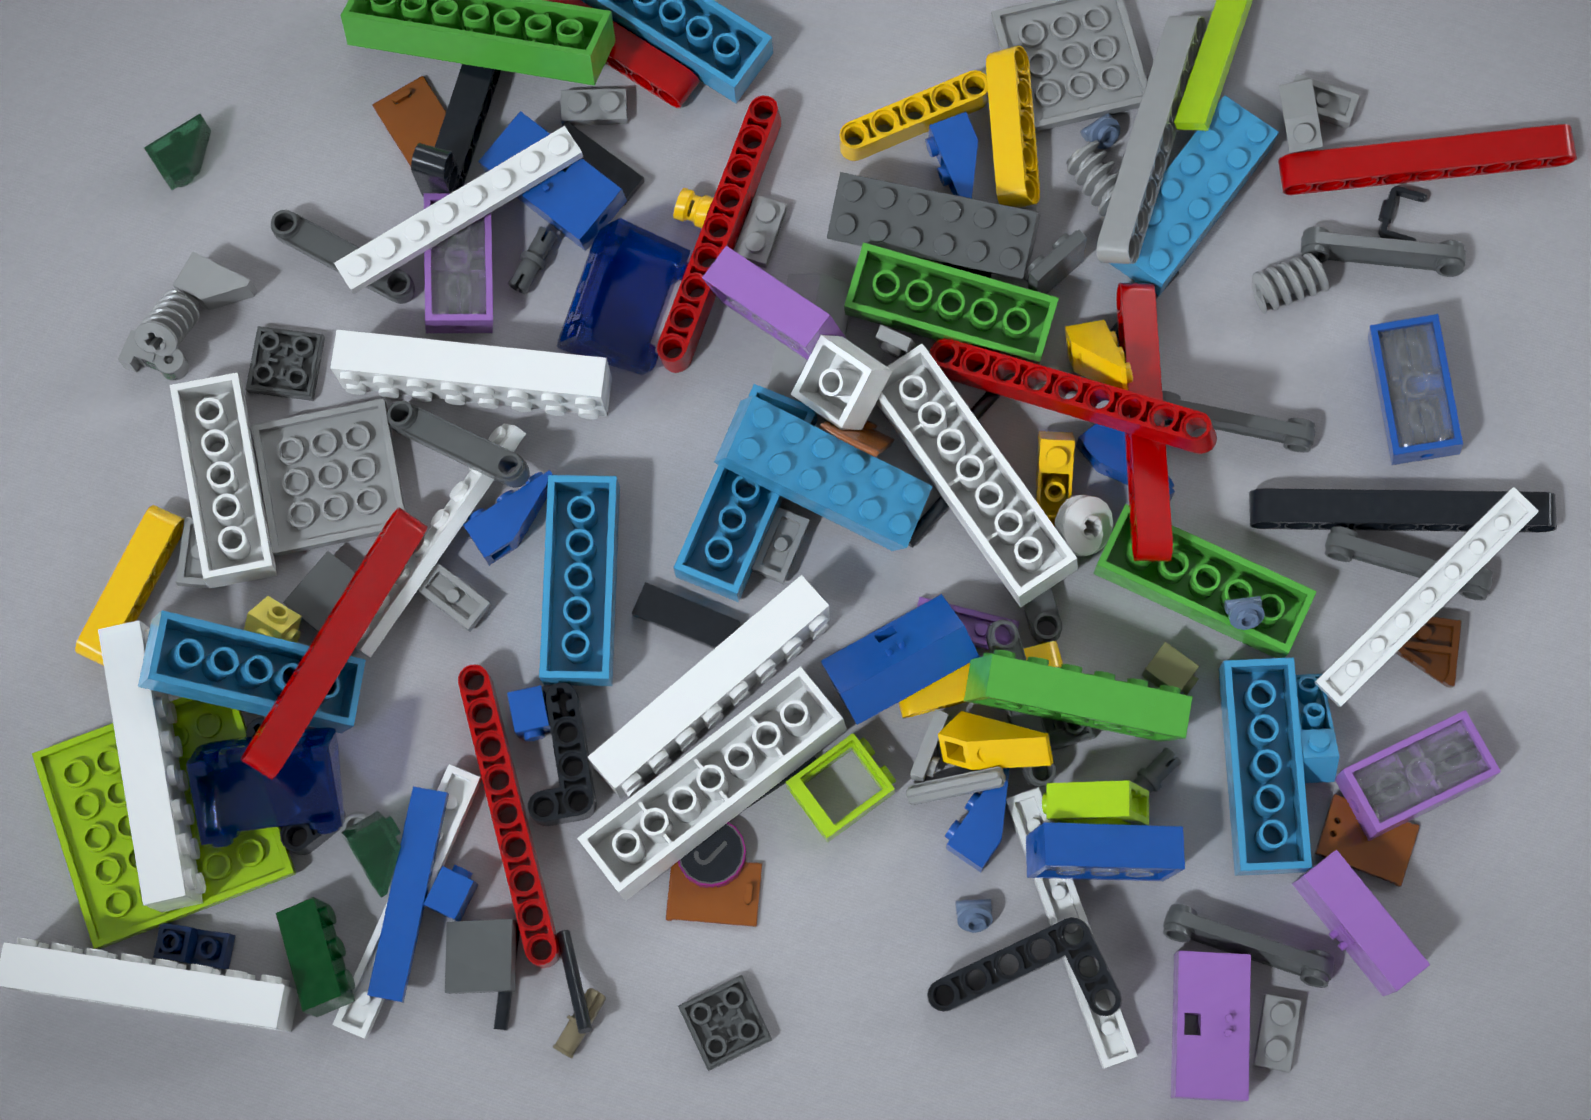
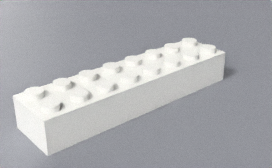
M336 330L330 367L342 388L351 394L364 395L366 391L379 392L380 396L386 398H398L399 394L409 395L414 400L430 402L432 398L445 399L446 403L452 405H464L466 401L478 403L479 406L488 409H496L498 405L512 406L511 408L518 412H531L532 409L545 410V413L554 416H563L565 412L578 413L579 417L585 419H598V416H607L612 385V375L607 358L346 330Z
M923 343L888 365L887 367L892 370V373L876 404L1020 608L1077 571L1078 563L1075 554Z
M802 575L799 576L591 753L588 759L594 769L620 799L626 794L628 797L633 796L644 787L645 783L643 780L652 772L656 775L659 774L672 762L669 757L680 749L684 752L698 740L697 733L705 727L711 729L724 718L722 712L731 704L737 707L750 696L749 689L758 681L764 684L777 672L775 667L784 659L787 662L794 659L803 650L801 645L807 639L812 637L815 640L821 636L829 627L827 624L830 621L829 605Z
M138 620L98 629L142 902L144 906L159 912H166L202 904V893L206 892V884L202 872L198 873L196 859L200 858V849L197 839L192 838L190 825L194 824V814L191 805L186 804L184 791L188 790L189 785L186 772L180 769L178 758L183 756V749L179 736L174 734L173 723H177L175 706L172 702L169 703L167 693L138 687L150 630L149 627Z
M800 666L577 839L626 902L847 731L844 719Z
M18 937L16 944L3 943L0 957V987L278 1031H292L298 993L297 989L289 987V980L281 977L261 975L260 981H256V975L226 969V974L223 976L220 975L221 970L204 965L191 964L190 970H186L187 965L164 959H156L155 965H151L152 960L142 956L122 953L121 959L118 960L117 954L108 953V951L87 948L86 954H83L84 949L59 943H52L51 949H49V944Z

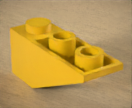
M1105 320L1065 326L1067 356L1074 372L1087 379L1128 390L1127 383L1133 382L1131 366L1129 362L1125 363L1122 346L1118 347L1116 333L1109 330Z
M1039 431L1035 500L1055 527V518L1059 508L1072 495L1075 439L1073 432Z
M961 711L938 733L943 762L966 769L981 770L997 766L1001 768L1051 766L1054 763L1047 733Z

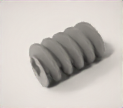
M1095 140L1076 150L1068 158L1066 164H1069L1067 167L1068 173L1076 175V184L1084 185L1082 192L1086 196L1092 195L1090 203L1093 206H1099V215L1105 216L1119 172L1109 173L1115 163L1113 161L1105 164L1102 163L1103 159L1107 156V152L1101 151L1095 154L1094 151L1100 144Z
M1311 253L1304 254L1302 260L1299 258L1291 259L1289 265L1282 262L1277 266V270L1274 267H1269L1265 270L1264 274L1262 272H1255L1252 275L1253 295L1259 308L1265 314L1267 303H1270L1274 310L1279 309L1280 298L1289 306L1292 304L1291 294H1295L1297 299L1302 301L1304 300V289H1307L1312 297L1317 294L1316 285L1318 284L1324 292L1329 290V283L1321 262Z
M176 289L167 291L135 330L134 339L136 345L148 353H155L160 356L171 355L199 320L197 306L183 292Z

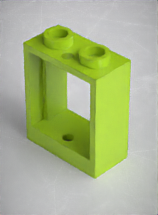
M854 733L785 782L786 788L827 843L895 794V788L892 784L896 782V779L885 765L879 768L872 758L876 753L864 737L858 740ZM852 750L881 790L833 824L805 784Z
M1130 780L1047 783L1046 793L1042 796V809L1044 814H1046V819L1055 823L1149 825V791Z

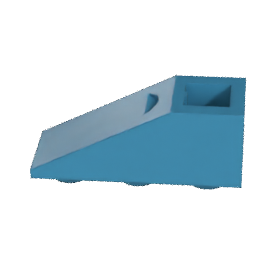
M1322 674L1296 675L1305 783L1335 782L1340 757L1328 697L1314 683Z

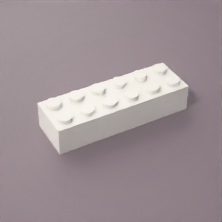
M238 373L170 385L202 575L205 583L211 589L277 576L245 393Z

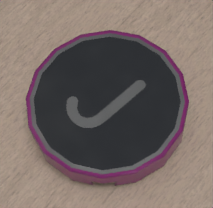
M728 822L678 861L681 871L689 881L699 887L718 888L726 886L739 876L745 866L746 847L743 836L734 825Z

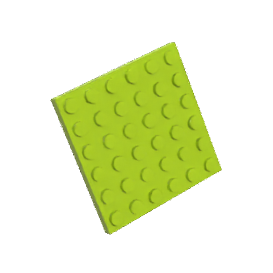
M184 697L169 702L174 704L177 713V723H173L175 736L180 738L183 749V756L178 758L180 769L186 772L189 788L184 791L186 804L191 805L194 814V824L190 825L192 838L197 839L200 849V858L196 859L198 873L202 872L206 884V892L202 893V904L171 911L159 912L144 906L142 902L113 723L32 753L94 949H102L160 927L163 923L173 922L296 875L289 850L281 842V827L264 776L241 761V757L249 745L246 738L247 726L241 710Z

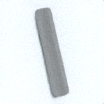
M997 766L911 784L906 790V796L910 804L917 805L1000 788L1004 786L1006 777L1003 769Z

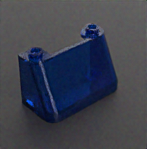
M618 218L602 227L592 243L560 332L557 347L574 355L607 358L608 365L640 375L652 371L657 363L658 353L655 352L656 346L651 343L669 288L678 279H683L689 263L687 260L691 250L622 218Z
M335 728L306 729L287 761L273 779H269L241 761L243 753L254 736L202 744L195 749L186 764L201 845L212 844L213 847H225L233 844V839L238 837L241 831L309 823L310 828L316 829L319 834H328L337 831L339 827H343L345 822L339 749Z

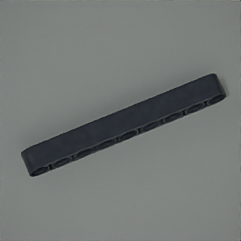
M1255 489L1249 492L1250 527L1256 529L1331 530L1332 527H1344L1351 530L1467 532L1508 491ZM1519 491L1539 511L1519 532L1541 533L1556 530L1555 494L1551 492Z

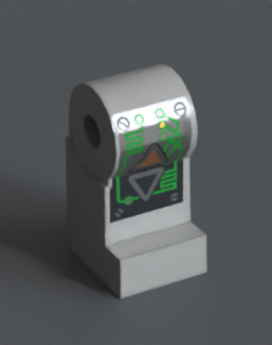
M130 331L118 358V361L125 369L137 373L140 365L160 371L168 380L176 381L185 377L189 370V363L179 348H176L168 356L148 353L136 345L134 339L135 331Z

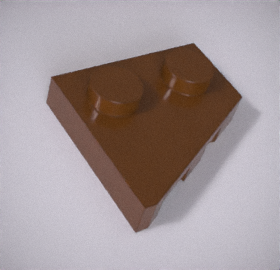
M1431 617L1396 654L1445 687L1453 688L1456 680L1462 621Z

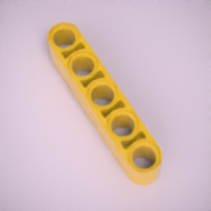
M1014 46L989 53L986 58V74L997 200L1001 205L1022 208L1039 202L1040 182L1030 63L1025 49L1022 46Z
M977 70L966 72L847 122L840 129L839 134L841 154L848 160L858 161L928 132L929 125L964 112H967L968 115L982 109L988 102L987 75ZM970 87H978L982 90V92L979 94H971L967 91V89ZM946 99L949 100L952 103V105L948 107H941L937 104V102L939 100ZM910 112H918L922 115V117L920 119L913 120L908 118L907 114H909ZM885 124L891 126L892 130L880 132L877 130V127ZM851 137H858L862 142L858 145H850L847 143V140Z
M156 505L148 508L76 642L75 652L104 666L98 629L137 621L182 536L184 518Z
M1057 641L1024 648L1026 660H1028V657L1043 658L1049 660L1048 666L1060 668L1061 664H1063ZM970 663L898 702L902 718H909L935 711V709L940 710L966 703L964 697Z

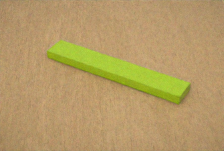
M1216 0L1174 120L1177 130H1209L1253 0Z

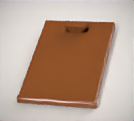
M423 76L372 104L410 167L412 156L418 143L435 147L446 112Z
M828 420L819 426V429L874 457H877L892 446L895 440L875 430L878 425L868 420L862 430H841Z
M1334 794L1315 854L1325 858L1337 850L1351 868L1401 887L1420 826L1406 822L1368 841L1346 798ZM1373 810L1375 815H1377L1379 811Z
M678 862L671 866L666 920L756 927L762 863L745 862V866L739 876L726 886L705 888L689 881L681 871Z

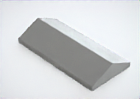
M788 274L786 286L830 314L842 333L846 335L849 315H845L844 305L851 283L823 274ZM776 340L768 389L799 401L791 393L808 360Z

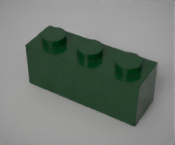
M312 897L277 912L276 917L302 1011L319 1017L355 1002L352 991L355 989V982L352 974L345 967L343 957L346 955L342 940L336 935L334 924H336L337 920L333 908L329 904Z

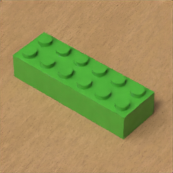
M863 242L845 301L844 311L845 315L936 341L944 338L953 339L1040 365L1059 298Z
M1125 504L1093 574L1274 658H1285L1289 654L1317 591L1173 525V552L1170 561H1134L1129 505ZM1260 596L1264 610L1262 622L1248 630H1240L1233 627L1225 611V600Z
M1005 650L983 653V657L970 661L964 697L966 702L1158 742L1186 738L1192 696L1180 694L1181 688L1168 685H1160V689L1148 687V681L1135 678H1127V682L1115 680V674L1102 671H1094V675L1082 673V667L1070 664H1061V668L1048 666L1049 660L1028 657V660L1015 659V653Z

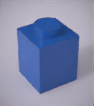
M542 686L507 692L514 731L519 739L525 738L527 742L545 738V733L551 732L546 694Z
M455 864L452 870L442 866L423 905L452 920L461 921L478 887V884L471 880L473 873Z

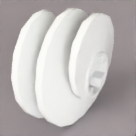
M1075 495L1067 499L1059 508L1055 518V528L1076 556H1090L1102 549L1109 540L1113 528L1112 512L1107 503L1098 497Z

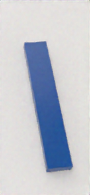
M413 786L367 996L404 1003L425 907L423 904L427 898L449 797L447 792Z

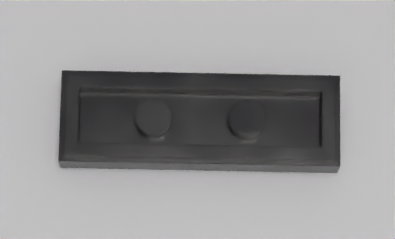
M567 121L564 126L582 151V159L623 190L628 202L645 182L644 177Z
M646 582L632 611V615L712 649H715L733 634L740 625V621Z

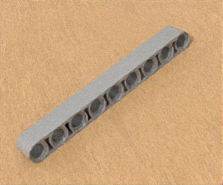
M1169 16L1166 21L1098 237L1097 257L1101 263L1135 264L1139 258L1178 131L1174 120L1206 32V22L1203 16Z

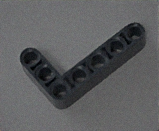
M462 64L435 147L418 143L412 156L411 171L423 197V193H452L464 186L501 70Z
M1073 917L1064 919L936 980L930 985L927 993L928 1002L934 1009L943 1012L951 1011L1066 957L1094 1013L1100 1016L1115 1014L1122 1005V996L1090 928L1081 919ZM1070 924H1078L1083 929V939L1078 944H1069L1065 940L1064 931ZM1039 939L1047 940L1051 946L1049 957L1043 960L1035 958L1032 953V946ZM1008 954L1014 955L1019 963L1018 970L1013 975H1006L1000 968L1001 959ZM1088 956L1096 958L1100 966L1098 973L1090 978L1084 976L1080 971L1082 959ZM977 969L981 970L986 976L985 986L978 991L972 989L968 983V976ZM942 985H948L954 992V999L947 1006L940 1004L936 998V992ZM1103 989L1110 990L1116 999L1113 1008L1107 1011L1100 1009L1095 1001L1097 993Z

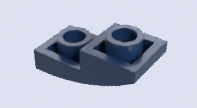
M163 923L159 927L153 958L226 970L230 966L236 935Z

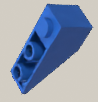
M967 112L929 125V135L925 139V143L930 156H936L941 166L937 168V172L942 185H949L952 195L972 199L978 138Z
M1095 424L1078 437L1076 447L1096 472L1128 485L1125 432ZM1168 475L1171 501L1175 490L1173 489L1174 483Z
M550 470L544 474L538 472L530 476L525 486L515 492L514 490H509L498 497L495 505L487 510L481 508L473 512L468 517V522L463 524L489 566L520 545L547 499L548 475H553Z
M1002 768L1006 777L1003 787L986 790L982 794L976 792L971 796L964 807L969 812L962 823L955 820L944 836L949 840L946 849L980 873L1002 840L1010 768Z

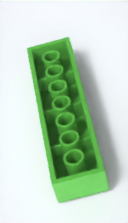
M348 0L340 15L347 45L595 86L615 43L612 11L545 0Z

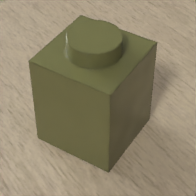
M1164 642L1143 671L1142 676L1159 689L1160 685L1181 688V692L1188 695L1199 680L1194 675L1199 665L1167 642Z

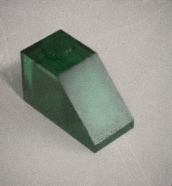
M201 113L144 147L171 190L188 185L195 176L200 174L211 130Z
M376 811L341 833L375 892L382 898L388 893L401 848L396 836L401 834L391 816L385 818L379 811Z

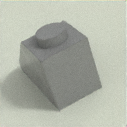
M1312 79L1279 85L1289 152L1293 153L1323 147Z
M192 252L173 284L176 290L186 294L197 307L200 305L208 310L252 298L257 293V289L251 280L195 252Z

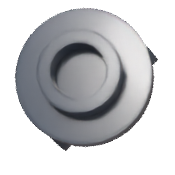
M1108 113L1082 129L1080 133L1085 141L1093 142L1097 140L1100 143L1097 148L1106 149L1117 141L1120 135V125Z
M1260 596L1225 600L1224 602L1225 611L1229 616L1230 623L1237 629H1252L1258 626L1264 619V610Z
M991 899L955 901L957 922L961 929L977 933L987 929L992 924Z

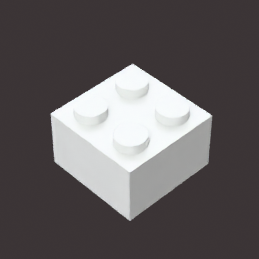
M821 335L791 395L841 430H862L892 370L842 336Z

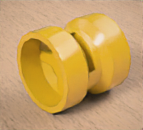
M684 187L677 198L673 218L682 222L686 220L692 221L696 227L702 228L714 197L708 195L701 197L696 195L693 190Z

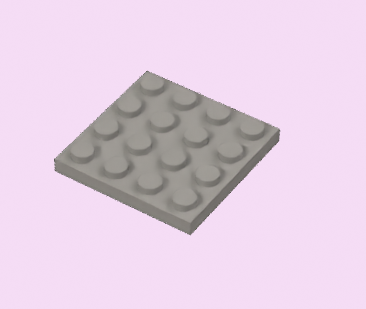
M1037 0L991 11V19L1000 50L1022 46L1027 52L1030 63L1035 132L1102 117L1108 113L1111 115L1140 107L1147 79L1124 0Z
M384 398L251 425L272 553L275 557L378 536L398 507L406 511L391 427L387 418V404Z

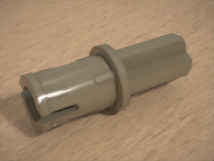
M589 988L585 993V999L592 1024L606 997L597 990ZM574 1013L572 1016H567L569 1021L557 1042L553 1045L554 1049L571 1059L574 1057L575 1051L586 1034L578 1032Z

